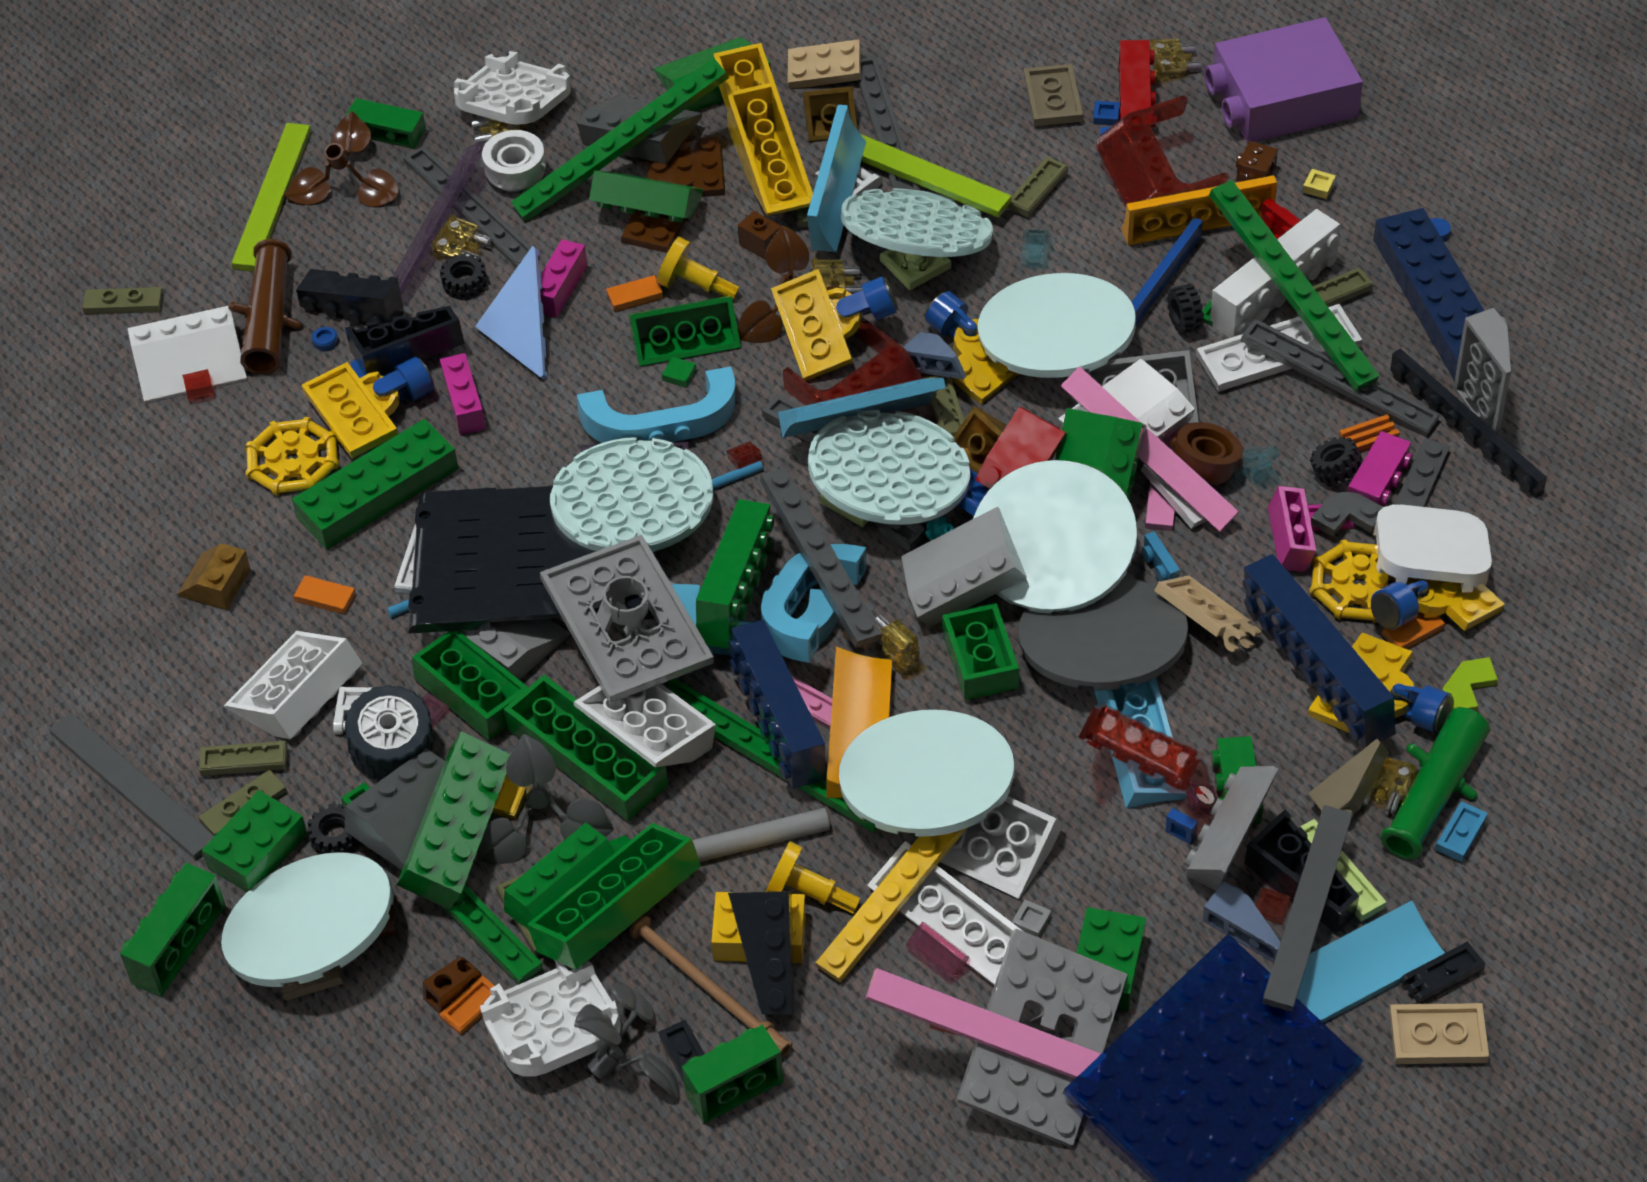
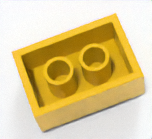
M716 892L711 939L713 961L747 962L728 894L733 892ZM792 894L793 963H803L806 921L805 894Z

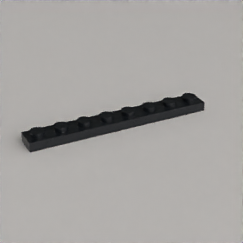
M1401 348L1392 353L1390 370L1397 379L1404 381L1415 395L1422 397L1433 411L1439 412L1451 427L1457 428L1469 443L1475 444L1487 459L1493 460L1500 467L1505 475H1510L1524 492H1529L1535 499L1544 494L1547 477Z

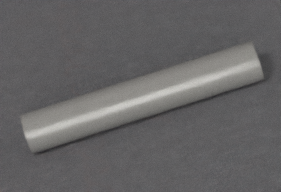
M820 808L695 839L693 843L699 861L703 862L830 830V823L826 809Z

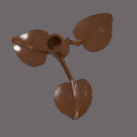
M350 111L340 121L332 134L331 143L324 149V156L327 159V162L324 163L326 167L325 176L318 168H305L293 178L289 189L284 195L290 201L300 205H315L323 202L331 192V188L326 182L330 178L331 167L336 170L347 167L362 182L357 189V196L359 201L368 207H381L395 201L399 194V188L393 176L385 170L373 169L365 179L350 164L348 156H350L351 152L360 153L371 142V132L367 125L355 112Z
M780 226L776 235L770 241L765 254L766 262L774 272L779 274L787 272V274L781 277L779 285L797 278L793 274V270H803L809 262V251L804 241L794 231L784 226ZM831 285V286H828V287H826V288H827V290H831V289H834V288H842V287ZM764 300L751 303L744 310L738 324L739 339L753 343H766L775 340L782 328V321L775 314L778 311L777 304L771 310L770 305Z

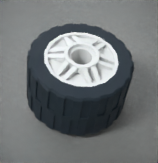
M391 685L374 687L362 693L358 699L354 700L351 708L347 711L345 732L351 760L358 767L359 771L367 774L370 778L382 780L411 758L417 756L425 748L429 751L433 750V731L429 708L426 707L425 701L412 690H407L402 686Z

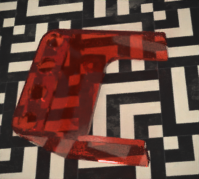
M1186 95L1131 112L1097 139L1096 149L1125 206L1128 203L1216 187L1227 182L1229 176L1226 172L1194 183L1187 184L1181 182L1172 170L1150 125L1183 115L1188 102Z
M862 317L860 327L856 331L857 338L878 354L832 388L818 390L790 368L786 367L783 370L784 389L805 406L923 379L905 348L864 317Z
M1099 703L1092 708L1078 736L1081 740L1087 739L1086 743L1098 750H1102L1104 746L1114 751L1112 756L1124 763H1128L1130 759L1140 764L1138 769L1154 777L1155 773L1166 777L1164 781L1166 784L1184 792L1204 756L1200 751L1103 703Z

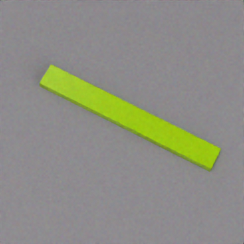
M286 123L231 262L233 269L254 272L256 259L253 256V248L259 241L270 239L286 198L284 194L290 187L311 133L310 125Z
M861 134L866 141L861 159L864 163L998 218L1012 202V196Z

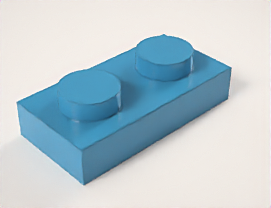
M1155 531L1145 534L1142 554L1145 561L1151 562L1154 566L1157 579L1164 581L1179 578V567Z
M1461 801L1437 841L1435 850L1463 862L1485 824L1488 813Z

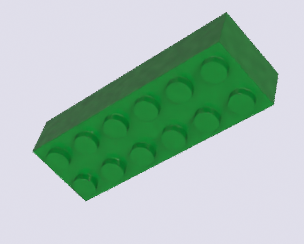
M424 418L292 498L296 518L327 550L458 470L456 451Z
M742 499L737 501L696 598V628L708 646L729 649L728 642L732 640V628L739 627L740 621H744L746 618L747 603H752L754 586H759L761 570H765L767 565V553H772L774 537H770V532L773 530L774 516L770 515V504Z
M542 675L503 709L507 729L518 738L526 734L539 741L551 753L556 767L625 820L629 821L668 786L666 766L654 767L576 708L574 701L577 699L546 675Z
M462 731L450 747L396 884L397 886L447 909H451L462 893L507 774L506 763L510 755L509 753Z
M651 823L527 924L536 951L577 970L701 867L693 840L665 827Z

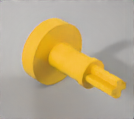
M677 237L660 267L656 282L669 288L676 277L679 276L703 288L708 293L710 290H713L723 296H732V300H734L739 291V286L719 277L718 271L711 270L687 258L691 242Z
M789 841L765 892L782 891L784 886L787 885L820 901L819 903L823 905L827 901L853 914L860 897L835 886L836 881L829 880L796 864L803 847Z

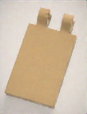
M1190 575L1159 581L1154 590L1214 636H1222L1226 649L1231 652L1240 650V647L1234 642V637L1239 639L1243 647L1252 648L1256 644L1250 640L1249 634L1258 636L1262 633L1258 627L1250 624V619Z

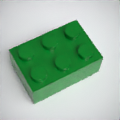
M997 603L942 615L943 638L964 700L1019 689V666Z
M258 790L201 851L207 869L243 891L248 892L258 882L273 873L308 833L302 815Z
M1087 907L1077 954L1128 974L1117 1010L1129 1012L1145 937L1146 917Z
M763 1024L756 1028L745 1030L739 1037L729 1042L718 1044L712 1051L702 1056L693 1057L682 1066L686 1098L703 1124L784 1082L781 1051Z

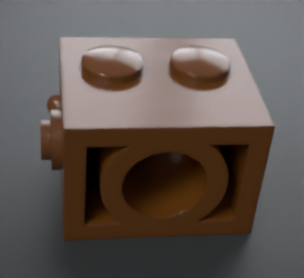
M1249 141L1244 153H1239L1236 160V181L1242 182L1271 176L1277 165L1278 149Z
M753 211L738 224L739 245L766 260V249L776 235L780 225Z

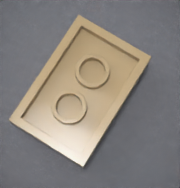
M859 39L788 49L789 89L861 80V44Z
M1482 1003L1390 1005L1389 1015L1395 1064L1488 1063L1489 1050Z

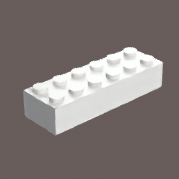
M1315 209L1277 239L1308 281L1316 279L1320 271L1327 266L1331 267L1337 260L1340 224L1323 212ZM1254 257L1213 289L1210 320L1213 322L1214 328L1227 337L1232 338L1243 334L1254 318L1263 321L1272 309L1283 305L1286 297L1256 257Z

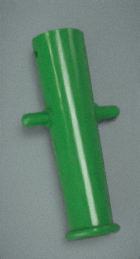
M1454 708L1449 713L1429 752L1426 753L1414 743L1407 745V753L1419 761L1418 765L1421 768L1390 827L1384 828L1380 834L1381 843L1389 853L1405 860L1418 859L1423 852L1422 843L1453 792L1458 791L1468 800H1475L1477 798V792L1464 782L1465 778L1463 776L1491 731L1488 721L1481 714L1469 708Z

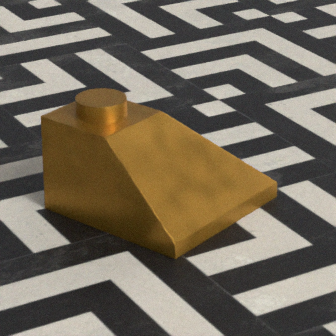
M973 406L953 437L957 445L965 450L970 462L969 468L978 474L986 457L1007 425Z

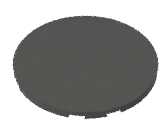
M1124 577L1106 596L1081 609L1070 612L1065 610L1052 613H1038L1029 611L1026 608L1019 622V645L1025 654L1026 661L1040 674L1055 682L1078 688L1079 685L1095 686V690L1119 689V685L1133 682L1135 685L1149 681L1167 671L1177 662L1184 652V646L1188 639L1187 619L1185 613L1154 591L1155 586Z

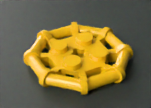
M304 417L301 420L269 422V426L262 433L245 445L244 449L247 452V470L245 475L249 480H255L271 490L273 495L279 496L280 493L307 490L322 481L331 471L338 469L340 465L337 457L338 439L332 431H328L313 422L311 417ZM309 432L321 439L314 441L308 437ZM273 436H275L276 440H274L268 447L263 446ZM326 449L327 456L319 457V450ZM290 454H297L298 458L288 459L287 456ZM258 456L265 457V464L258 465ZM317 467H320V468H319L316 472H314L311 476L309 475V474H311ZM270 473V474L274 475V476L277 477V478L273 480L272 478L268 477L266 474ZM294 477H297V479H302V480L289 481L290 478H294Z
M1345 539L1340 540L1337 546L1323 555L1313 558L1311 561L1313 567L1312 584L1309 592L1311 597H1316L1334 614V618L1338 620L1348 618L1369 620L1377 623L1371 611L1372 595L1376 591L1388 586V581L1396 580V578L1386 572H1378L1376 568L1378 561L1376 544L1348 542ZM1343 556L1344 561L1338 565L1330 564L1335 559ZM1323 574L1332 576L1331 583H1323ZM1355 579H1363L1365 585L1360 583L1355 585L1354 581ZM1333 593L1341 602L1338 603L1329 594ZM1354 604L1361 605V607H1365L1366 609L1350 608L1349 606H1354Z

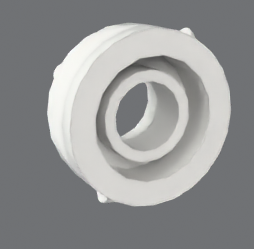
M522 130L501 132L490 138L482 150L485 175L490 183L502 190L513 192L526 190L538 183L545 173L546 160L543 143L530 132Z

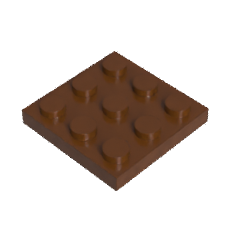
M720 137L686 139L667 164L647 160L648 179L702 188V197L724 195Z

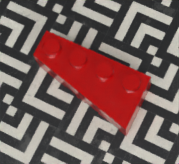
M1120 40L1118 62L1119 102L1121 105L1120 137H1150L1151 128H1156V113H1151V107H1155V92H1151V86H1155V71H1150V65H1154L1155 52L1150 50V40Z

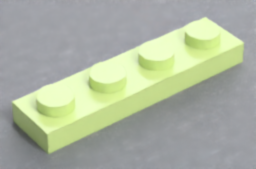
M1315 819L1300 826L1307 833V839L1311 843L1318 825ZM1341 851L1336 869L1360 896L1355 915L1362 922L1385 909L1386 901L1345 853Z

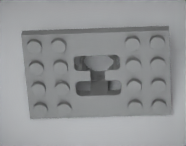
M642 535L540 572L542 583L609 703L714 663L711 651ZM633 594H637L643 599L641 604L635 608L627 609L625 606V598ZM599 608V610H598V612H597V614H596L595 611H594V609ZM649 608L658 626L645 630L641 627V620L646 616ZM611 623L626 625L623 630L627 638L612 641L608 635Z
M1014 929L986 1010L1022 1024L1037 1025L1046 1033L1059 1038V1032L1055 1026L1059 1016L1072 1020L1075 1026L1072 1037L1061 1039L1102 1054L1128 974L1019 929ZM1025 1002L1040 1008V1015L1021 1021V1013ZM975 1042L956 1102L1071 1147L1074 1145L1092 1085Z

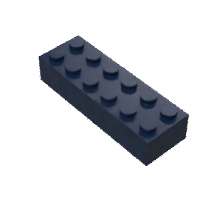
M764 619L732 628V640L728 642L732 659L729 660L730 670L733 676L737 675L739 678V687L742 695L748 696L751 714L759 719L758 724L761 735L768 738L772 757L778 758L782 778L784 780L788 779L792 789L825 780V742Z

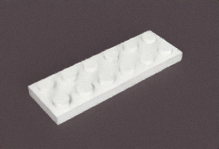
M1340 304L1328 307L1356 345L1362 347V338ZM1300 316L1270 325L1282 333L1329 356ZM1243 334L1197 348L1196 350L1198 360L1218 392L1292 368L1241 342Z

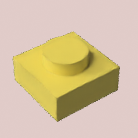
M1311 169L1303 185V193L1327 199L1335 184L1336 175Z

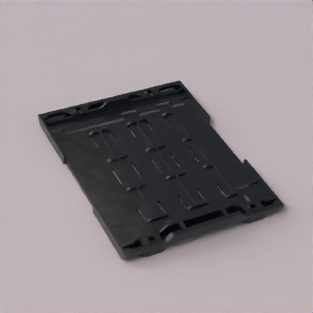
M553 486L429 491L419 496L418 506L415 511L416 539L412 591L409 594L408 603L410 613L408 634L491 629L490 622L562 618L540 579V572L596 551L572 541L555 523L550 505V493ZM657 551L652 552L657 559ZM633 594L625 598V606L627 609L635 608L641 604L643 599L639 595ZM599 608L594 609V611H595L596 614H597ZM649 608L643 620L655 619Z

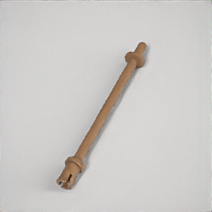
M641 916L630 925L629 933L632 939L642 936L749 1028H756L763 1024L780 1049L782 1058L790 1052L793 1044L775 1030L774 1024L770 1021H759L649 927L651 922L648 916Z

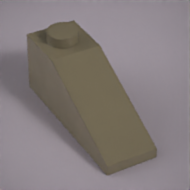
M1376 739L1308 794L1321 811L1323 806L1326 805L1352 812L1353 818L1354 814L1360 810L1389 751Z

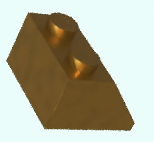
M853 86L802 92L809 141L829 138L838 105H848L850 117L857 129Z
M220 543L202 553L179 590L178 597L227 610L251 570L246 550Z

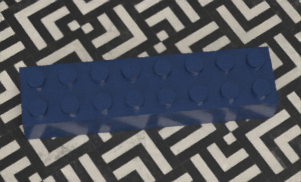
M1424 208L1377 219L1373 241L1455 382L1465 318L1483 312L1484 309Z
M1274 554L1245 566V579L1242 583L1246 591L1244 604L1250 614L1254 613L1262 629L1271 633L1277 647L1285 650L1291 664L1294 667H1299L1306 682L1309 685L1313 684L1317 689L1320 699L1332 707L1335 717L1339 722L1343 721L1346 724L1352 738L1355 741L1359 740L1366 748L1376 739L1381 742L1395 735L1394 696Z

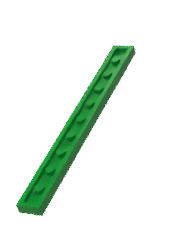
M712 58L511 201V203L525 222L531 220L594 174V170L599 171L729 79L727 73L716 59Z
M1230 180L1212 188L1209 194L1211 199L1354 390L1358 391L1377 382L1380 375L1234 181Z
M675 678L661 683L716 724L715 738L782 777L778 758L772 757L769 750V740L761 735L759 728ZM826 768L825 780L798 787L871 832L875 833L878 830L874 823L866 819H860L848 807L844 798L827 797Z
M364 782L342 796L343 806L348 805L370 789V787ZM464 885L461 895L451 909L443 907L518 985L526 982L543 970L542 962L466 885Z

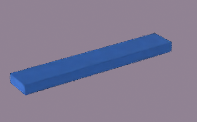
M1192 219L1133 299L1132 305L1135 310L1136 326L1201 239L1202 220Z

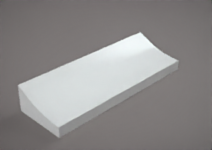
M905 841L867 886L873 892L911 847L909 843ZM937 865L899 911L992 985H995L1012 931L1014 929L1021 930Z

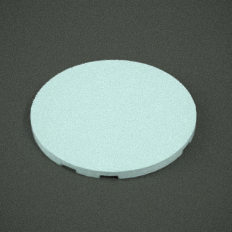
M893 188L891 192L883 193L880 189L866 190L862 192L861 196L857 197L854 194L848 197L843 202L841 209V221L850 232L872 244L908 254L932 257L969 255L985 249L991 243L993 226L988 218L983 219L981 212L969 205L960 206L952 198L925 191Z
M1075 273L1045 274L1016 282L993 296L983 308L978 320L979 341L989 358L995 363L1000 362L1008 366L1010 371L1042 378L1068 377L1079 366L1083 370L1092 371L1107 364L1108 359L1116 354L1120 355L1128 347L1136 329L1134 307L1123 291L1102 279Z
M879 409L859 411L857 415L838 417L819 430L812 440L809 449L808 471L818 491L839 509L858 518L877 523L904 525L922 523L938 518L951 511L961 502L967 492L970 480L968 456L965 450L957 445L954 441L955 438L950 433L927 419L900 411L891 414L880 413Z
M636 437L616 439L595 445L581 452L573 458L574 461L559 471L553 481L554 485L550 493L551 511L559 529L572 541L594 551H599L639 535L644 537L652 552L672 546L688 537L703 523L713 503L712 479L705 464L687 449L682 450L675 447L672 442L655 438L652 441H637Z
M1043 461L1011 472L999 480L987 492L974 515V518L996 507L1000 509L1027 578L996 594L1012 605L1016 604L1033 612L1052 613L1065 610L1070 612L1095 603L1110 593L1124 578L1136 551L1137 526L1135 515L1127 496L1108 476L1090 466L1077 462Z
M947 710L911 711L879 721L864 730L852 741L846 749L839 767L840 788L843 798L848 807L860 819H866L874 823L876 828L894 834H898L899 831L915 833V836L919 837L956 832L982 821L987 817V813L995 807H1000L1010 793V787L1014 779L1013 754L1005 738L995 728L976 717Z
M326 853L293 862L258 882L233 908L222 932L221 944L224 957L236 975L247 982L260 986L283 987L285 983L298 981L299 984L322 978L324 977V972L338 965L342 968L353 961L379 936L390 917L388 912L394 901L393 888L382 867L373 860L361 855Z

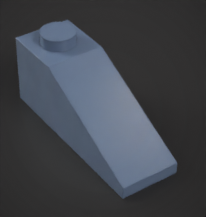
M919 332L900 350L908 369L912 372L958 379L966 377L957 354L938 334Z
M1223 882L1205 904L1203 922L1274 963L1281 943L1251 898L1240 888L1232 887Z

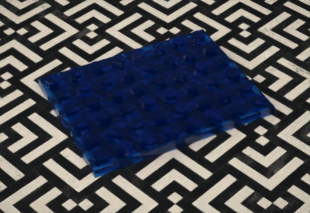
M1228 933L1064 1089L1063 1094L1153 1182H1244L1363 1063V1060L1299 999L1296 998L1292 1012L1262 1004L1271 973Z

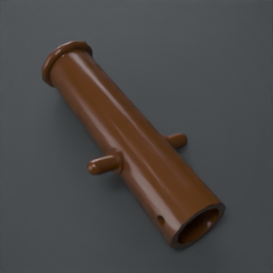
M278 239L259 241L253 248V256L256 261L249 303L247 305L237 302H230L228 304L230 311L242 314L246 318L240 363L245 370L253 374L274 373L280 367L282 329L288 327L300 330L303 326L301 321L289 318L284 313L287 263L292 259V250L286 243Z

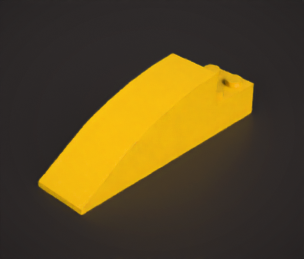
M758 43L714 53V58L729 77V79L719 85L727 109V128L748 182L767 216L809 207L813 192L762 44Z

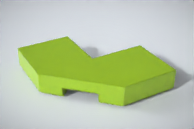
M1490 657L1462 661L1444 685L1442 690L1451 693L1454 698V708L1464 707L1477 712L1478 704L1472 689L1497 685L1498 678Z

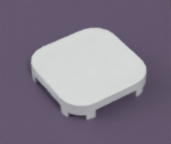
M509 51V56L496 58L493 57V54L486 56L485 66L468 80L457 78L454 82L455 105L459 109L515 125L537 121L571 93L570 75L566 72V66L557 64L550 70L519 61L518 52Z
M1390 505L1383 507L1378 512L1373 535H1376L1378 561L1376 568L1379 573L1386 572L1395 577L1396 582L1404 584L1407 583L1408 577L1461 583L1462 592H1473L1474 586L1487 584L1492 559L1487 528L1478 517L1456 510L1410 505Z
M555 961L557 968L505 991L500 983L490 989L491 995L484 1002V1005H480L482 1016L489 1035L507 1067L513 1073L521 1076L542 1075L600 1050L604 1043L602 1040L586 1030L574 1027L578 1012L587 1004H592L606 1013L611 1019L613 1027L620 1033L622 1025L616 1003L610 999L597 978L593 965L589 961L577 970Z

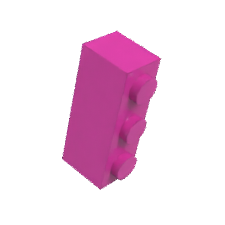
M561 239L541 273L542 289H540L541 303L543 304V315L554 318L558 317L587 267L585 245Z
M463 353L440 359L444 383L460 435L486 429L482 407L466 354Z
M1381 431L1349 484L1348 492L1358 493L1386 507L1391 497V488H1397L1400 483L1402 469H1408L1413 458V454H1410L1411 442Z
M1278 486L1268 505L1277 559L1286 570L1306 572L1316 553V546L1305 491L1301 488Z

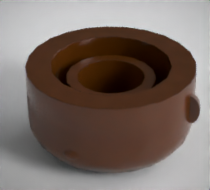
M1204 422L1186 424L1180 428L1177 437L1171 440L1172 451L1210 486H1218L1228 482L1236 471L1243 466V459L1241 458L1243 447L1241 442L1233 433L1218 425Z

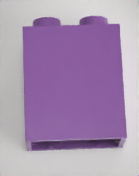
M1326 17L1215 43L1214 63L1206 66L1204 69L1205 82L1211 95L1221 93L1223 97L1222 113L1226 125L1229 128L1238 126L1247 143L1359 117L1363 81Z

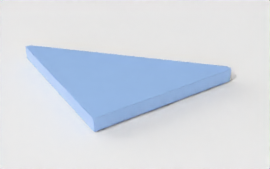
M532 246L475 327L545 380L547 378V372L545 371L546 346L542 327L544 315L540 296V289H542L541 270L538 265V256L540 254L539 250Z

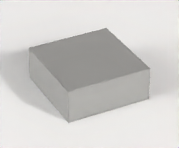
M1024 900L1012 923L1022 931L1039 938L1051 918L1052 911Z

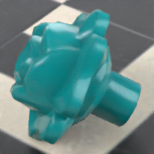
M941 516L927 521L925 534L932 541L953 530L951 524H948L945 516Z

